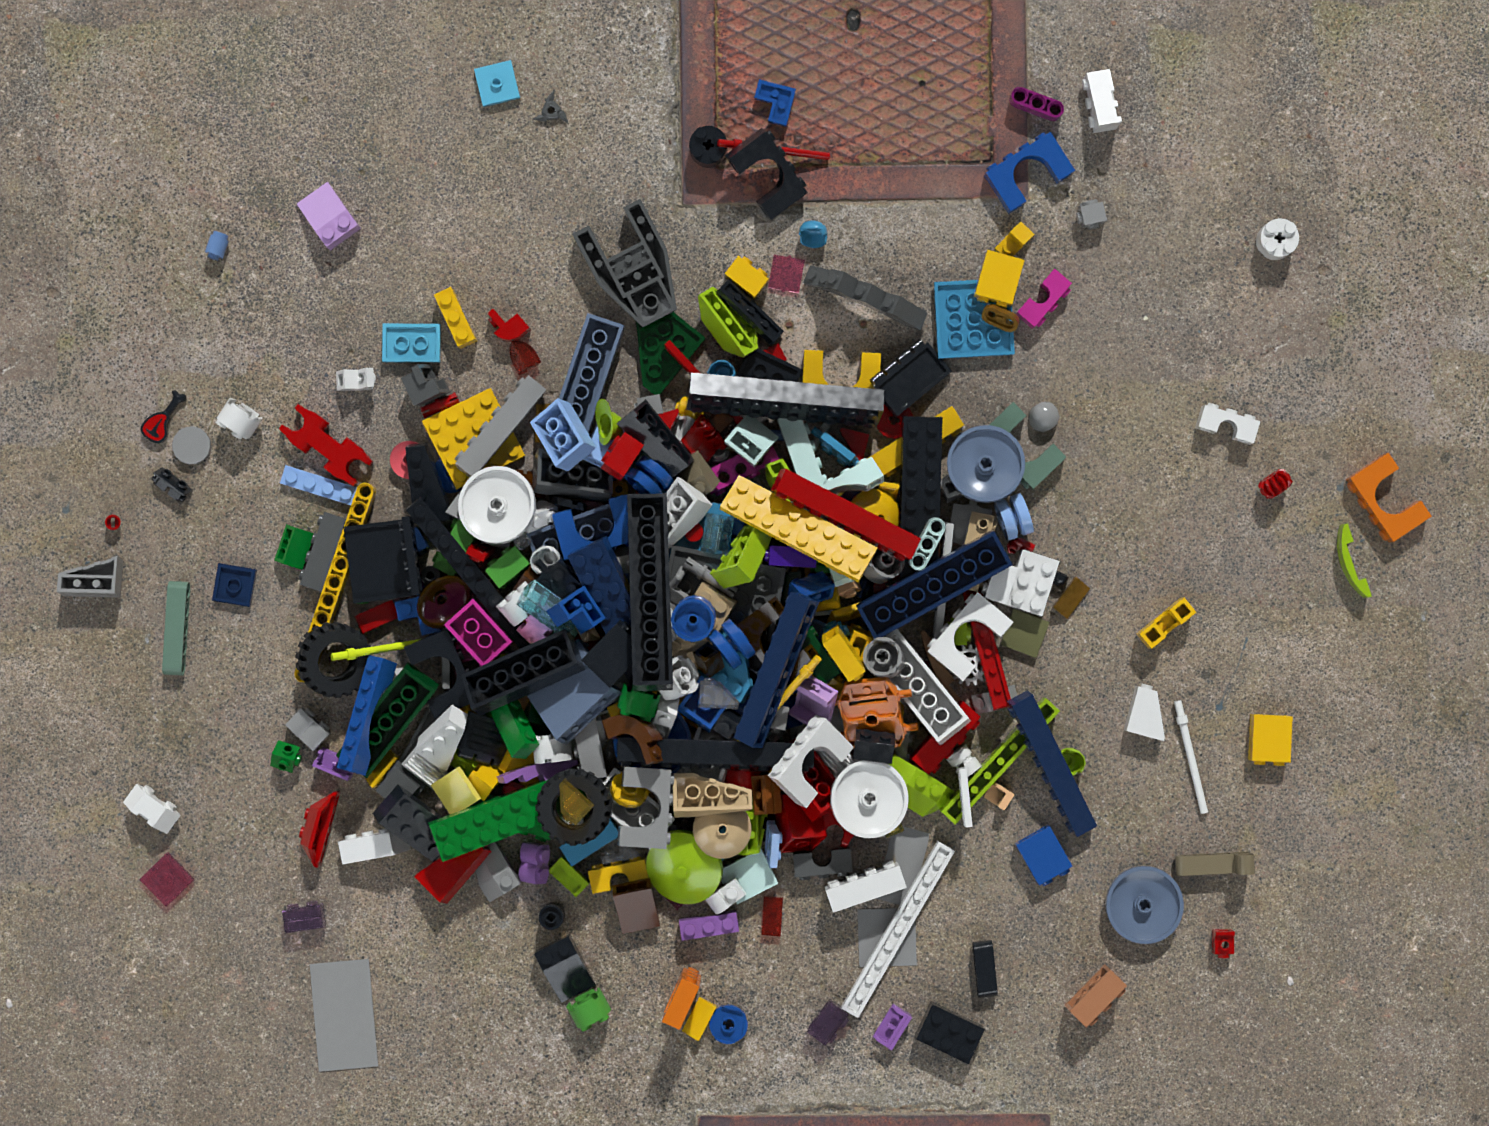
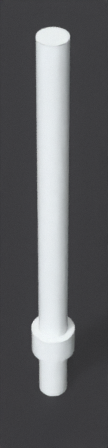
M1174 701L1177 714L1175 718L1177 725L1180 726L1200 813H1208L1187 726V714H1184L1182 701Z

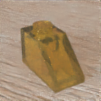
M564 778L559 784L561 813L569 824L573 823L576 826L594 804Z

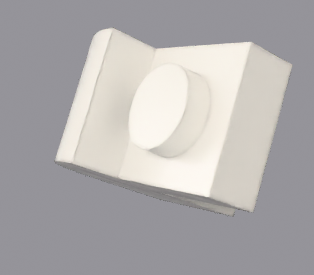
M373 368L336 371L337 391L371 390L374 387L376 377L373 373Z
M734 878L726 885L716 889L706 899V902L713 912L718 915L744 897L746 892L737 879Z

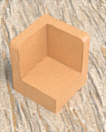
M994 782L986 791L984 798L1005 811L1015 794Z

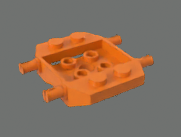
M888 677L852 680L850 682L844 681L840 695L835 703V706L840 708L843 719L844 731L840 733L853 747L856 729L894 733V748L900 747L907 732L918 731L917 722L904 723L901 711L900 698L912 697L911 689L897 690V687ZM886 697L888 698V700H877V701H874V702H866V703L859 702V703H857V704H850V703H849V702H853V701H861V700H869V699H878V698H886ZM873 715L877 720L869 721L867 717Z

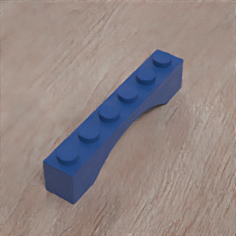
M368 655L337 764L338 769L366 776L371 759L369 729L372 715L380 696L392 683L397 663Z

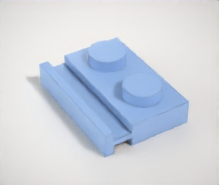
M767 820L764 855L766 856L769 868H777L778 860H781L779 843H782L783 837L782 832H779L775 824V820Z

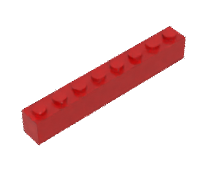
M780 469L771 488V491L776 493L775 496L784 501L788 499L793 502V506L799 509L804 507L810 510V514L819 518L821 516L831 524L843 527V530L852 535L860 536V539L869 544L871 542L876 544L878 550L885 553L890 551L894 554L893 557L900 561H904V559L911 560L921 540L916 535L788 469Z

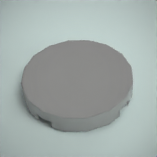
M194 426L185 427L174 436L172 442L173 452L176 458L183 463L190 465L199 464L210 454L212 448L211 439L200 428Z

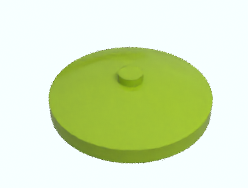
M673 830L667 832L671 835L670 845H667L666 849L651 848L647 855L646 869L652 885L661 895L676 903L695 904L706 900L716 891L723 875L722 859L705 854L696 844L693 831Z

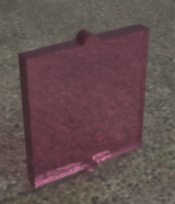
M774 255L768 288L778 289L782 292L799 293L805 260L791 258L790 255L788 257Z

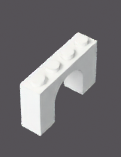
M978 592L976 595L971 594L966 599L965 603L967 605L963 610L959 608L952 616L954 620L950 625L946 623L940 630L941 636L938 639L934 637L927 645L930 648L927 652L962 682L965 681L976 666L956 649L954 636L957 629L966 622L977 621L986 625L1001 638L1013 624L1011 619Z
M818 715L810 719L806 728L796 737L795 742L785 751L784 756L773 766L772 771L768 775L796 804L805 808L809 806L818 794L802 774V763L807 753L816 747H821L831 758L843 762L854 748L826 718Z

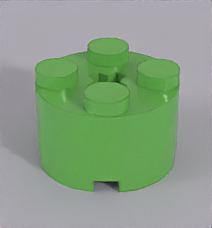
M597 988L596 992L594 989H590L574 998L576 1002L573 1005L569 1002L566 1006L577 1028H580L582 1032L590 1029L592 1024L597 1021L601 1023L609 1018L608 1013L611 1011V1007L600 988Z

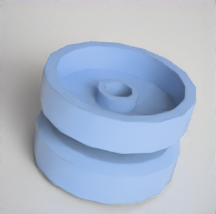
M1021 493L1010 496V506L1005 499L994 502L997 520L1007 541L1018 537V529L1022 535L1034 532L1031 516Z

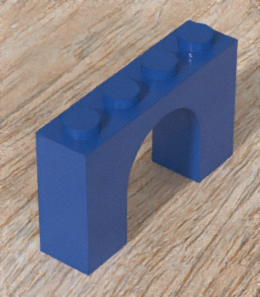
M1051 132L1048 134L1041 133L1034 138L1036 141L1032 144L1025 143L1018 148L1019 152L1016 154L1009 153L1002 158L1003 162L1000 164L994 163L986 168L987 172L984 177L1008 214L1026 203V199L1016 185L1013 176L1015 166L1021 161L1034 159L1041 162L1047 168L1056 184L1074 173L1075 169Z
M627 494L608 499L614 519V528L607 538L613 550L618 549L617 546L622 544L628 547ZM571 509L552 514L564 560H569L568 555L571 552L593 542L584 539L578 533Z

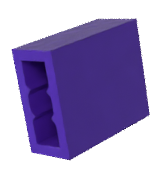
M769 545V549L765 552L764 561H768V565L816 568V560L792 547Z

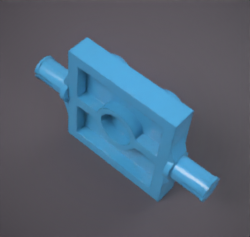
M816 427L812 429L810 433L819 439L823 452L829 456L831 454L837 458L836 461L843 467L848 466L851 469L852 466H856L859 460L854 453L828 433H823Z

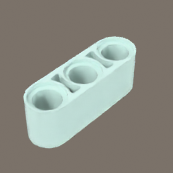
M933 517L926 523L919 537L921 540L912 559L908 560L909 565L913 569H924L946 528L944 521L940 518ZM935 521H939L941 524V528L937 532L931 529V524ZM927 538L931 539V547L924 549L922 541ZM916 556H921L923 559L922 564L919 566L913 565V558Z

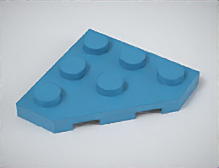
M721 629L720 633H721L724 637H726V635L724 634V632H723L722 629ZM739 652L737 654L741 658L742 664L735 670L729 666L723 657L722 660L725 668L711 678L698 669L700 675L740 703L746 701L751 689L754 687L749 673V659L744 658Z

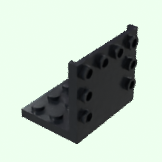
M410 516L401 517V520L343 527L353 604L421 595L423 587L414 520Z

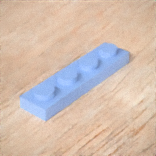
M285 465L280 484L348 505L352 504L357 487Z

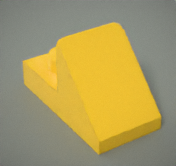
M1020 222L994 249L998 253L1013 257L1035 234Z

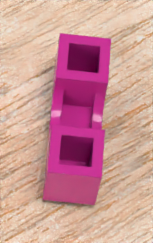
M1054 268L1040 285L1047 292V301L1036 303L1029 298L1016 315L1030 328L1040 327L1046 320L1044 315L1048 311L1052 313L1059 305L1056 301L1060 297L1064 299L1071 291L1069 286L1072 283Z

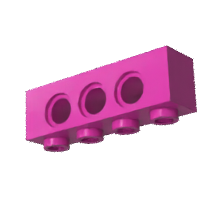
M773 445L763 456L764 462L761 465L754 467L738 454L711 468L717 478L722 472L727 473L730 478L726 483L719 482L710 494H715L716 496L726 492V487L733 486L739 475L744 478L749 476L750 479L760 475L759 471L765 468V464L779 460ZM738 464L746 466L747 470L744 474L736 472L735 468Z

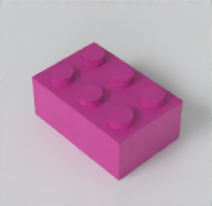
M474 599L444 624L481 666L492 662L513 643Z

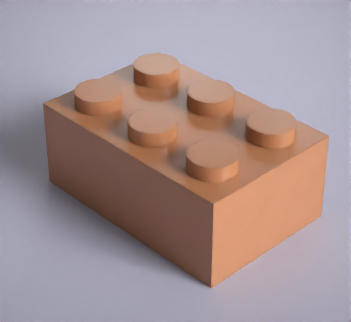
M1104 964L1065 1006L1087 1028L1089 1025L1092 1026L1099 1019L1097 1016L1102 1011L1106 1012L1112 1006L1111 1002L1116 997L1120 998L1125 993L1127 985Z

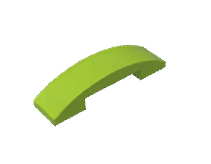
M1348 523L1341 524L1337 534V552L1341 568L1348 582L1363 598L1372 597L1366 578L1358 579L1347 547L1348 543L1354 542Z

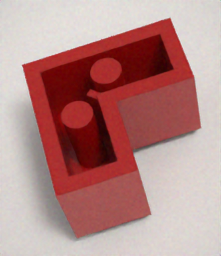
M626 432L621 437L617 435L609 446V451L601 459L604 462L601 469L620 481L644 445Z

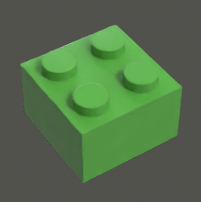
M517 546L507 547L501 552L503 554L502 557L499 559L494 558L487 564L488 568L485 571L501 589L508 586L530 566V560Z

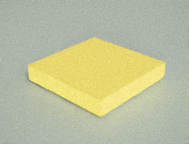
M460 766L431 784V787L449 814L466 809L481 799Z

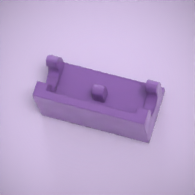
M322 747L318 751V757L314 760L312 766L344 780H351L353 773L337 768L339 758L336 756L337 753Z
M892 1004L873 1037L876 1041L892 1050L912 1019L911 1014Z

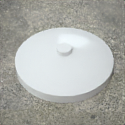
M503 466L487 467L472 475L464 484L458 500V512L465 529L475 538L490 544L507 543L521 536L530 526L536 511V498L530 483L519 472Z
M860 760L848 765L838 774L831 788L830 804L835 819L846 831L858 837L877 838L893 831L903 820L908 807V791L903 778L892 766L886 763Z

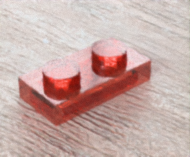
M764 896L762 935L781 936L783 897Z

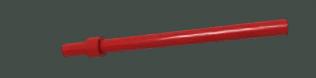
M718 139L717 146L732 148L733 150L742 143V140ZM781 147L786 155L822 160L830 159V153Z

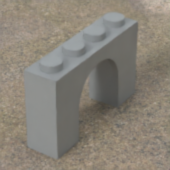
M637 767L622 768L621 786L650 790L658 800L659 811L655 820L647 826H619L617 846L666 849V846L670 845L671 835L667 833L668 825H671L672 813H669V805L673 804V794L670 793V786L674 785V774H671V770Z

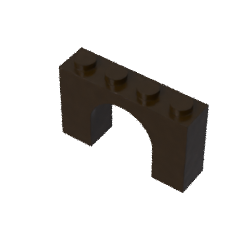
M776 596L736 625L750 641L749 643L755 650V654L761 661V664H763L764 655L770 646L767 639L768 629L774 621L779 619L784 610L783 605ZM812 644L800 651L787 685L793 682L800 674V669L807 665L815 655L821 658Z

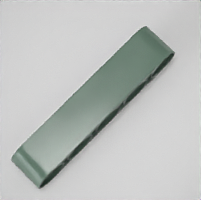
M168 582L162 673L164 675L183 676L185 673L190 582Z

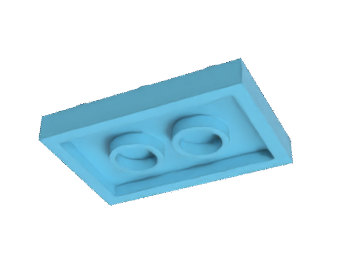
M383 323L382 362L441 363V324Z

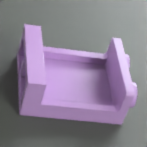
M811 675L796 689L798 690L796 702L789 710V715L805 725H808L810 719L815 715L826 718L831 722L838 691Z

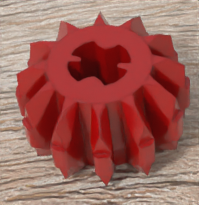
M1278 469L1261 480L1258 487L1266 499H1272L1287 490L1293 481L1285 469Z

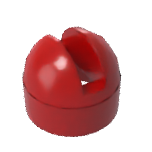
M109 515L105 519L106 527L110 530L118 529L121 525L120 518L116 515ZM111 518H115V527H111Z

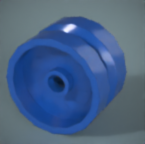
M642 455L636 462L637 469L631 468L624 476L627 482L639 494H662L661 490L667 491L674 482L664 468L645 455Z
M698 595L687 596L679 601L672 612V628L676 635L683 640L690 642L701 641L713 630L716 612L712 603L706 598ZM691 616H695L697 620L695 622L691 621Z
M728 619L721 625V629L726 637L717 630L711 632L707 637L714 647L720 651L721 656L729 666L735 670L742 664V660L737 652L746 659H749L756 652L740 628H737Z

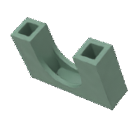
M1012 402L989 425L1002 428L1010 433L1027 415ZM1054 443L1051 444L1037 459L1025 462L1024 475L1020 484L1025 489L1030 488L1033 490L1066 456Z

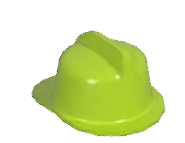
M599 399L595 407V417L600 443L607 445L617 435L620 437L623 435V429L616 424L622 418L616 413L611 412L610 406L605 399Z

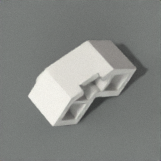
M136 784L123 803L136 816L140 815L148 820L147 824L168 834L180 817L176 810L177 807L170 801L165 803L159 800L154 795L155 791L147 785L143 787Z

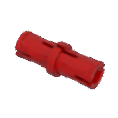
M454 392L442 399H435V402L420 407L421 412L429 410L423 413L426 419L460 403L458 398L451 401L457 397V394Z

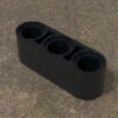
M992 940L972 942L978 998L998 996Z

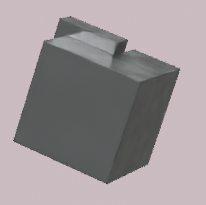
M417 364L411 367L412 373L401 378L414 406H425L435 399L450 393L445 379L443 378L438 381L431 364Z
M397 760L385 774V780L375 791L383 798H386L399 784L412 795L418 797L427 785L403 767L402 763Z

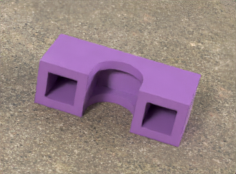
M736 910L721 912L718 915L679 919L682 941L739 932Z

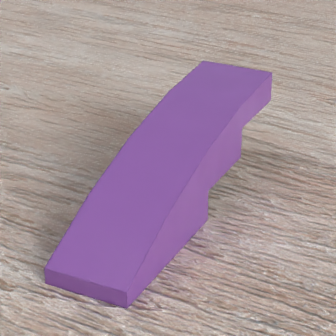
M578 761L533 763L515 768L496 777L499 784H506L518 778L519 782H527L535 777L539 781H546L555 774L577 765Z

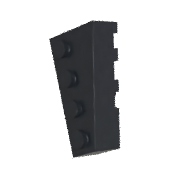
M646 399L616 423L627 434L644 445L642 449L664 468L672 478L694 461L693 457Z

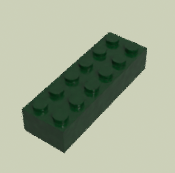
M409 662L406 663L381 695L375 706L369 729L371 759L366 776H364L365 778L369 777L439 686V684ZM342 747L339 749L338 753L336 754V756H337L338 758L340 757V753H341Z

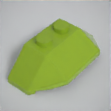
M711 287L698 295L701 321L724 351L744 358L758 349L757 332L716 293V288Z
M893 754L892 764L888 765L892 766L901 775L908 791L907 808L922 817L940 810L951 798L954 791L919 768Z

